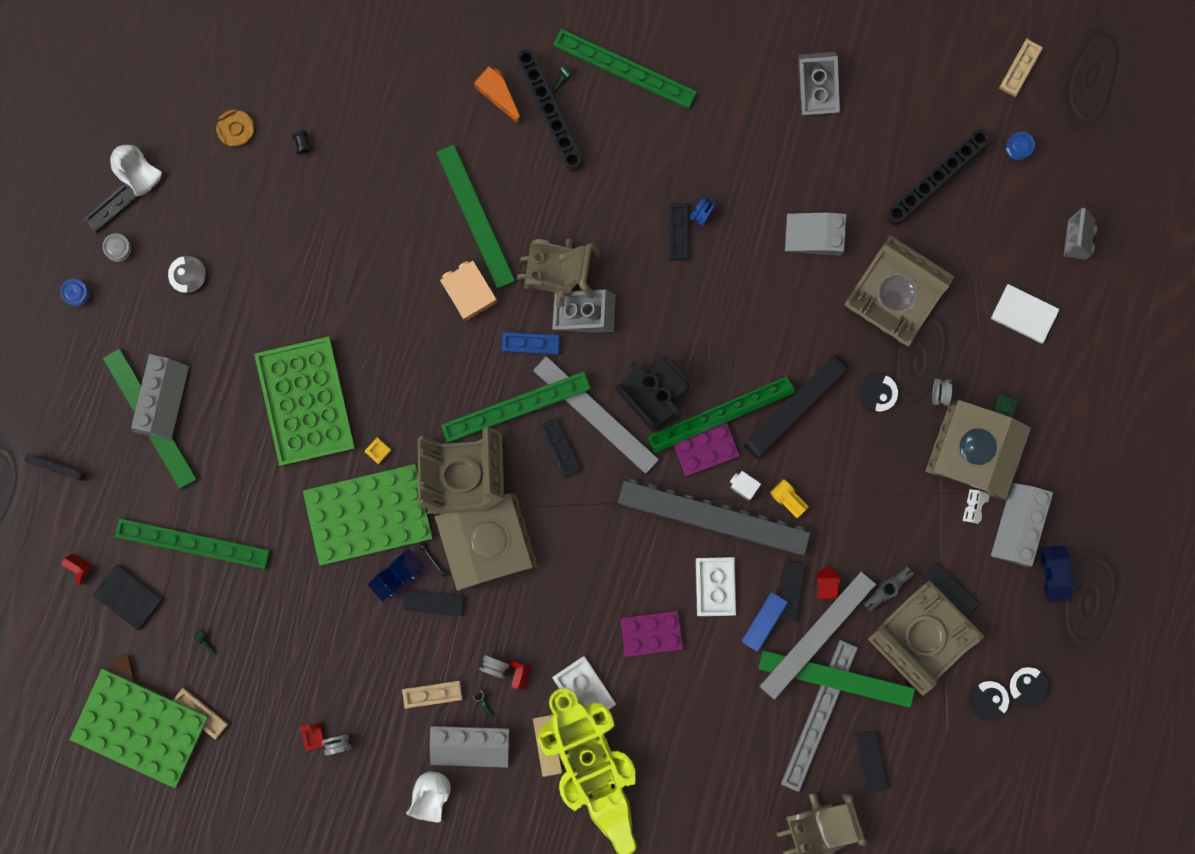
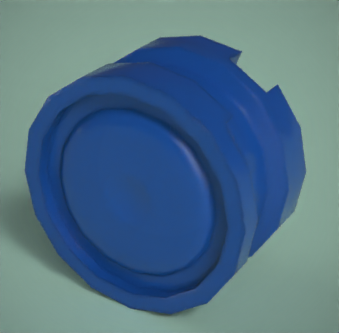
M1026 132L1015 133L1006 143L1008 156L1016 161L1028 158L1035 148L1033 137Z
M703 196L692 212L690 219L693 221L697 220L698 224L703 226L717 204L709 202L708 198Z
M69 279L63 283L60 295L62 300L70 306L81 307L89 301L90 289L81 280Z

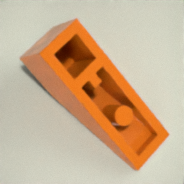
M488 66L474 82L475 88L515 122L519 123L520 116L502 77L503 74L498 69H492Z

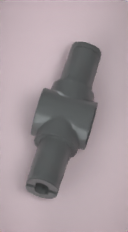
M906 566L895 577L892 576L887 581L882 582L879 588L875 590L876 593L863 603L865 607L872 604L867 610L872 613L882 602H887L890 598L895 597L898 591L903 588L902 585L915 575L910 571L911 569ZM886 584H890L893 587V593L890 595L884 591Z

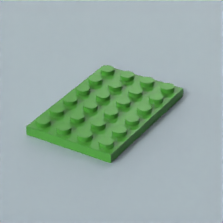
M330 337L254 354L279 466L355 449Z
M416 464L303 490L319 566L433 539L426 508L418 505V472Z
M102 668L70 740L164 784L177 788L209 716Z

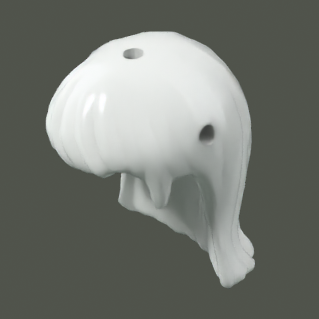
M120 145L113 150L110 157L112 171L122 182L133 189L136 196L146 194L155 184H158L162 172L151 166L136 146Z
M430 771L422 774L416 781L412 795V804L406 814L419 820L423 819L435 823L441 822L442 806L447 801L451 791L448 778L439 772Z

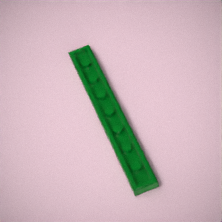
M560 29L553 44V47L688 110L697 94V91L563 29Z
M454 144L437 151L439 160L497 289L514 283L515 280Z
M118 349L104 357L103 360L135 413L141 383L121 349ZM149 436L179 489L197 480L173 437L172 440Z
M584 371L444 423L441 427L447 443L482 431L487 426L492 427L584 393L591 390Z
M786 376L647 436L654 453L789 396L795 393L794 387Z
M120 518L115 537L262 569L267 568L270 550Z
M763 651L758 669L772 673L786 656ZM808 662L794 677V679L911 708L915 691L914 688Z

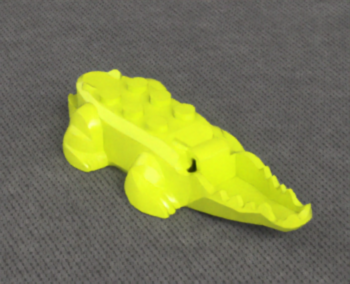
M568 688L557 689L551 694L549 699L552 721L543 725L540 729L538 741L541 750L546 756L559 754L567 770L560 780V795L564 802L574 811L586 804L591 819L612 842L617 853L632 854L636 851L637 845L632 833L630 804L623 792V787L635 784V768L632 761L624 753L618 751L611 752L604 733L614 727L612 715L603 704L592 703L584 706L572 690Z

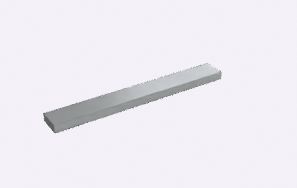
M547 357L533 370L548 385L568 378ZM586 392L565 399L567 403L645 474L659 460Z
M860 572L760 685V688L775 700L876 584Z
M839 640L829 667L848 672L858 647ZM820 686L781 785L798 792L800 791L841 690Z

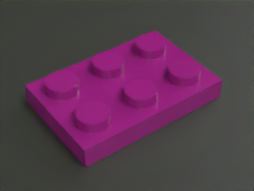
M727 422L674 445L685 477L739 457Z
M678 611L620 618L625 657L683 650Z

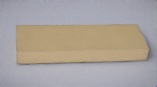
M1026 39L999 89L1016 97L1043 47Z
M460 681L402 689L405 709L463 700Z
M182 688L173 699L209 716L203 730L215 740L228 726L226 721L185 688Z
M551 715L533 718L543 777L562 773L559 754L546 756L541 750L538 741V732L543 725L552 721Z

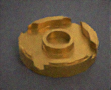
M234 109L229 110L218 119L216 125L217 135L229 147L238 148L245 146L254 135L255 127L253 120L245 112Z

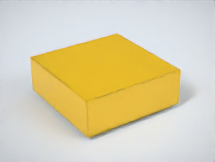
M377 437L364 452L377 464H380L392 450Z

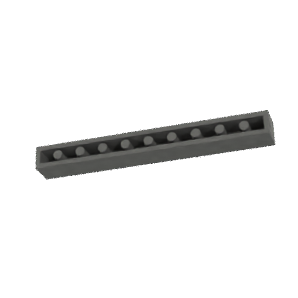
M633 479L623 482L618 505L800 556L805 554L810 533L806 532L807 528L796 525L795 528L787 526L788 523L779 520L773 523L769 521L768 517L761 515L755 518L750 516V512L740 510L739 513L734 512L732 507L726 505L716 507L713 506L714 502L708 500L698 502L695 501V497L686 494L680 497L676 495L677 492L668 489H665V492L659 491L657 486L647 484L646 487L641 486L639 481Z

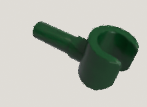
M567 65L559 70L562 76L553 86V90L556 91L562 82L572 76V71Z
M198 630L194 636L195 641L202 644L213 655L215 651L205 641L207 634Z
M480 691L482 694L481 700H477L473 694V699L481 704L488 717L492 716L493 714L485 701V694Z

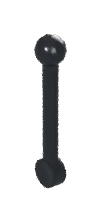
M425 543L420 544V549L426 553L442 577H445V572L428 551L427 545Z

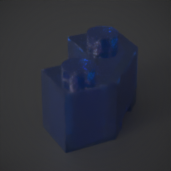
M1066 546L1042 547L1041 564L1045 574L1043 589L1047 602L1071 600V594L1075 591L1071 576V554L1067 552Z
M408 549L398 556L386 569L377 574L367 585L382 602L387 598L392 600L400 593L398 590L409 580L413 582L421 575L419 571L424 566Z

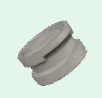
M111 234L103 242V251L110 260L122 262L129 257L131 244L124 235Z
M935 378L932 390L933 405H939V403L944 406L950 405L952 384H949V382H952L951 379L941 381L940 378Z
M484 655V668L480 667L479 670L505 679L503 673L509 668L510 664Z
M349 734L322 740V744L326 748L324 750L325 756L351 750V744L348 743L350 739ZM341 739V741L331 743V741Z

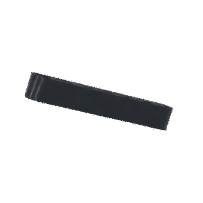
M523 49L517 57L520 70L565 168L572 172L577 171L581 166V156L535 55L531 50ZM523 57L531 58L529 63H523L521 60ZM533 73L539 75L536 80H531L529 76ZM544 90L547 94L544 97H539L537 92ZM547 107L554 108L552 114H547L544 110ZM560 124L562 129L555 131L552 129V126ZM565 140L570 145L567 148H563L560 146V143ZM574 157L578 162L575 165H570L567 162L568 159Z
M980 129L971 134L890 208L886 215L888 223L898 225L984 148L989 141L988 133ZM976 136L982 138V144L975 141ZM961 149L968 150L969 156L962 155ZM947 162H954L956 167L954 169L949 168ZM933 174H939L942 177V181H936L933 178ZM925 186L928 189V193H921L919 187ZM908 198L912 199L914 206H908L905 200ZM892 211L899 212L901 217L899 219L893 218Z
M835 354L743 446L757 459L849 366Z

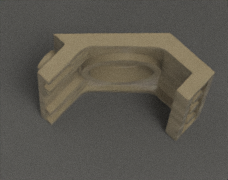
M487 426L482 429L483 439L462 443L442 444L423 435L417 438L418 505L427 508L428 514L485 511L504 500L501 432Z
M516 493L505 494L504 500L485 511L443 513L435 516L457 591L509 574L538 567Z
M929 580L902 603L874 631L868 640L923 696L937 684L936 681L965 652L980 642L984 636Z

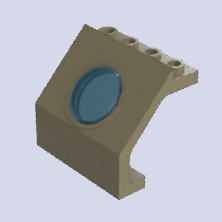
M961 400L951 401L925 472L956 480L984 490L991 497L1006 500L1031 427L1011 417Z

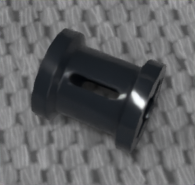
M306 130L298 131L291 135L296 144V154H306L313 150L312 146L309 145Z

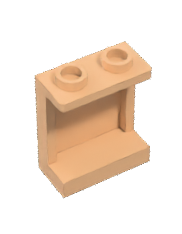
M474 261L462 263L459 265L458 270L445 273L442 276L443 279L440 280L464 322L497 303L495 296Z

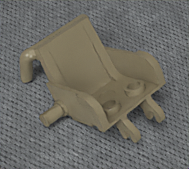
M535 239L530 245L529 256L520 257V263L524 261L528 263L526 274H518L517 280L525 279L523 287L525 289L530 287L556 293L557 307H564L566 294H569L576 284H579L580 288L589 298H593L594 291L587 285L590 256L592 252L595 257H600L601 251L593 243H587L585 246L580 245L572 249L574 242L572 239H566L565 247L550 244L547 240Z
M817 793L808 795L812 809L786 817L790 828L777 832L778 837L791 833L796 846L795 848L788 849V851H783V854H835L836 850L845 847L847 844L855 842L861 846L867 844L855 810L853 796L846 793L842 795L845 804L835 806L832 804L821 806Z

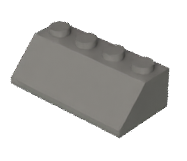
M149 354L131 426L134 433L172 440L189 366L169 358Z
M1011 484L991 557L1024 567H1032L1053 492L1022 484Z
M432 725L430 727V765L508 767L510 728Z

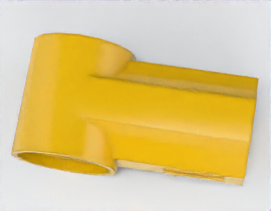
M784 479L770 492L772 497L779 504H783L796 519L809 507Z

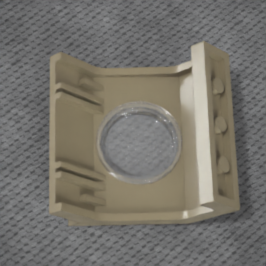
M890 235L844 305L865 318L868 322L879 327L883 332L896 338L900 343L909 347L918 330L942 294L948 289L955 276Z

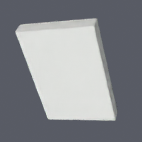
M1007 284L990 319L1042 344L1059 309Z
M734 557L696 558L697 616L736 615Z
M585 656L552 677L559 689L568 688L572 690L584 706L597 703L603 704L609 710L617 705Z

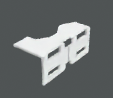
M970 489L967 500L970 506L965 509L963 521L979 524L982 519V506L985 502L988 503L990 496L987 495L988 493Z

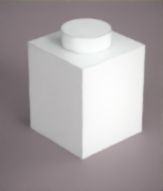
M743 471L740 474L735 473L730 480V483H732L730 488L748 501L761 485V483Z

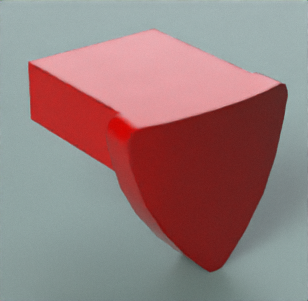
M73 553L65 557L61 564L77 574L75 583L79 586L82 585L93 566Z
M824 567L818 573V599L838 598V583H840L841 578L830 567Z
M509 659L508 664L516 667L511 687L525 690L532 667Z
M313 723L299 728L300 732H302L306 751L325 747L322 744V740H324L322 732L323 723Z

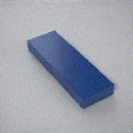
M503 332L502 352L559 355L560 335Z
M771 592L742 642L759 652L789 602Z

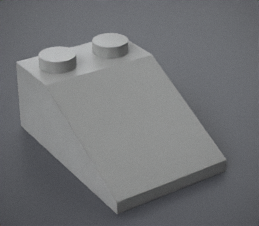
M836 52L798 55L802 115L840 112L838 56Z
M1081 208L1068 219L1064 249L1065 257L1086 260L1094 253L1095 244L1092 242L1093 236L1097 233V225H1095V218L1086 208Z
M787 214L785 252L841 256L844 252L846 214Z
M593 290L594 297L589 298L583 291H571L564 298V307H557V295L555 293L552 330L593 333L614 332L616 294L608 290Z

